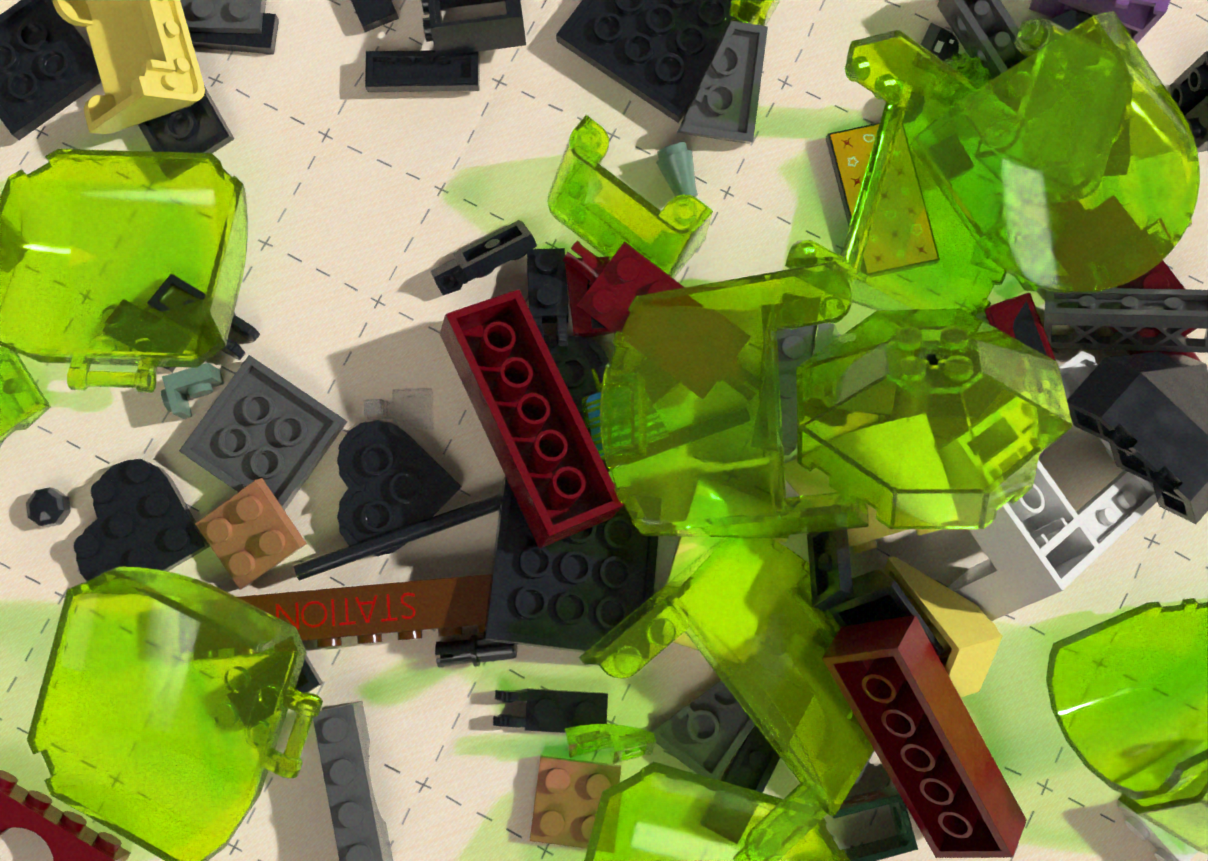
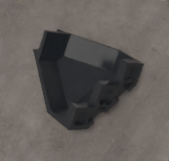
M1165 351L1104 358L1066 400L1073 425L1109 442L1117 467L1153 483L1159 507L1197 524L1208 511V369L1206 363L1177 352Z

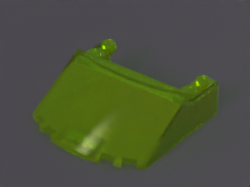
M893 30L851 41L845 65L847 78L851 82H857L868 89L877 99H883L886 103L845 244L840 256L812 240L797 241L789 250L785 267L831 290L830 296L955 336H965L973 328L971 321L978 313H985L984 309L991 305L987 298L994 285H1002L1019 240L1027 197L1026 193H1020L1021 171L1028 170V157L1021 158L1020 135L1027 134L1025 119L900 30Z
M836 261L635 297L628 308L631 314L622 332L617 331L612 344L616 347L610 367H605L601 391L600 426L605 462L607 467L611 469L616 485L615 492L619 501L624 504L632 518V523L642 535L789 539L788 535L869 527L867 505L860 496L853 492L843 491L786 498L777 331L794 330L800 327L824 323H837L847 315L852 305L851 286Z
M741 526L734 527L579 657L584 665L598 664L607 675L613 678H629L685 632L794 774L800 784L750 830L745 840V846L733 857L734 861H779L827 814L836 815L874 751L822 659L841 627L828 610L825 612L812 607L809 563L778 541L757 531Z

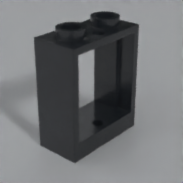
M421 0L424 15H429L428 18H423L426 42L433 41L436 57L526 45L520 0ZM505 1L507 14L449 22H443L441 9Z

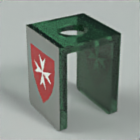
M889 786L823 804L824 811L832 818H839L888 804L891 810L897 835L836 851L839 861H877L918 850L907 807L896 789Z

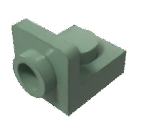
M205 363L162 376L165 389L161 390V397L168 412H172L173 415L182 419L190 418L192 414L187 395L190 398L203 397L211 394L213 387L223 385L220 369L210 363Z

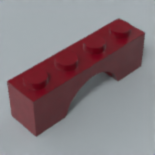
M0 770V835L14 827L30 830L47 843L54 861H126L131 852L121 847L122 842L117 837L106 832L97 833L86 826L87 821L82 816L71 811L62 812L51 805L52 799L38 791H27L17 785L18 779L14 775Z

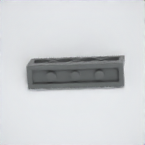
M1046 287L1044 331L1051 348L1208 353V290ZM1052 325H1070L1076 331L1070 335H1052ZM1101 326H1112L1118 332L1112 336H1100L1095 330ZM1144 327H1156L1161 331V333L1154 337H1142L1137 332ZM1189 328L1206 329L1204 339L1185 338L1180 333Z

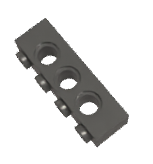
M939 0L937 7L1015 128L1051 107L1061 92L1000 0Z

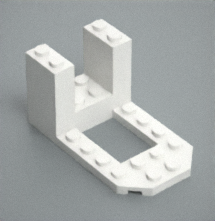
M1081 351L993 414L937 448L958 516L989 558L971 567L947 588L976 604L990 621L1063 591L1157 502L1153 483L1123 470L1122 473L1076 512L1027 444L1069 412L1066 400L1098 366L1095 362V357ZM1100 438L1105 445L1107 453L1114 459L1109 442Z

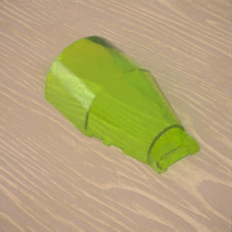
M1195 598L1183 599L1180 605L1162 607L1159 602L1145 603L1053 643L1046 674L1051 709L1065 740L1089 771L1111 789L1137 800L1163 798L1208 775V602L1198 603Z

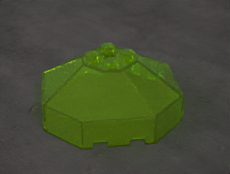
M961 308L877 310L796 367L797 463L809 472L817 468L829 476V486L854 504L863 500L877 510L876 519L889 529H985L996 519L999 508L1007 502L1014 504L1033 488L1039 455L1072 428V420L1058 362ZM927 354H936V358L940 359L938 365H929L928 360H925Z

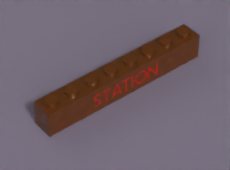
M491 574L179 602L181 651H195V659L219 657L221 656V648L236 647V655L261 653V645L276 643L277 651L302 649L301 641L317 640V648L341 646V637L357 636L358 644L382 642V634L398 632V640L422 638V630L438 629V637L463 635V626L478 625L479 633H484Z

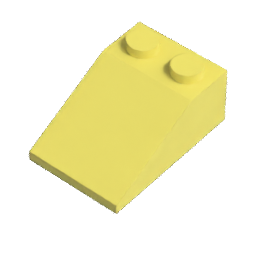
M895 556L888 558L883 573L896 581L944 650L938 657L960 698L980 692L1003 637L996 625L973 602Z

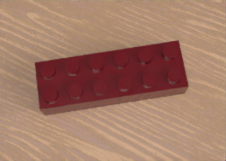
M520 289L445 314L440 336L539 549L612 519L624 504Z
M916 615L842 626L822 659L935 858H1013L1027 819Z

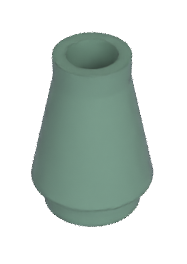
M686 142L672 144L657 151L659 160L656 164L671 188L676 202H683L698 196L695 184L692 150H688Z

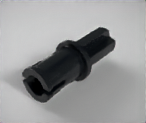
M477 634L472 635L471 639L439 641L435 645V656L440 655V658L436 659V663L439 668L473 663L474 667H479L481 662L516 658L518 647L517 644L486 641L483 638H478Z

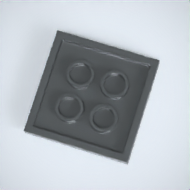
M249 355L179 452L237 492H240L253 481L263 478L285 511L348 421Z

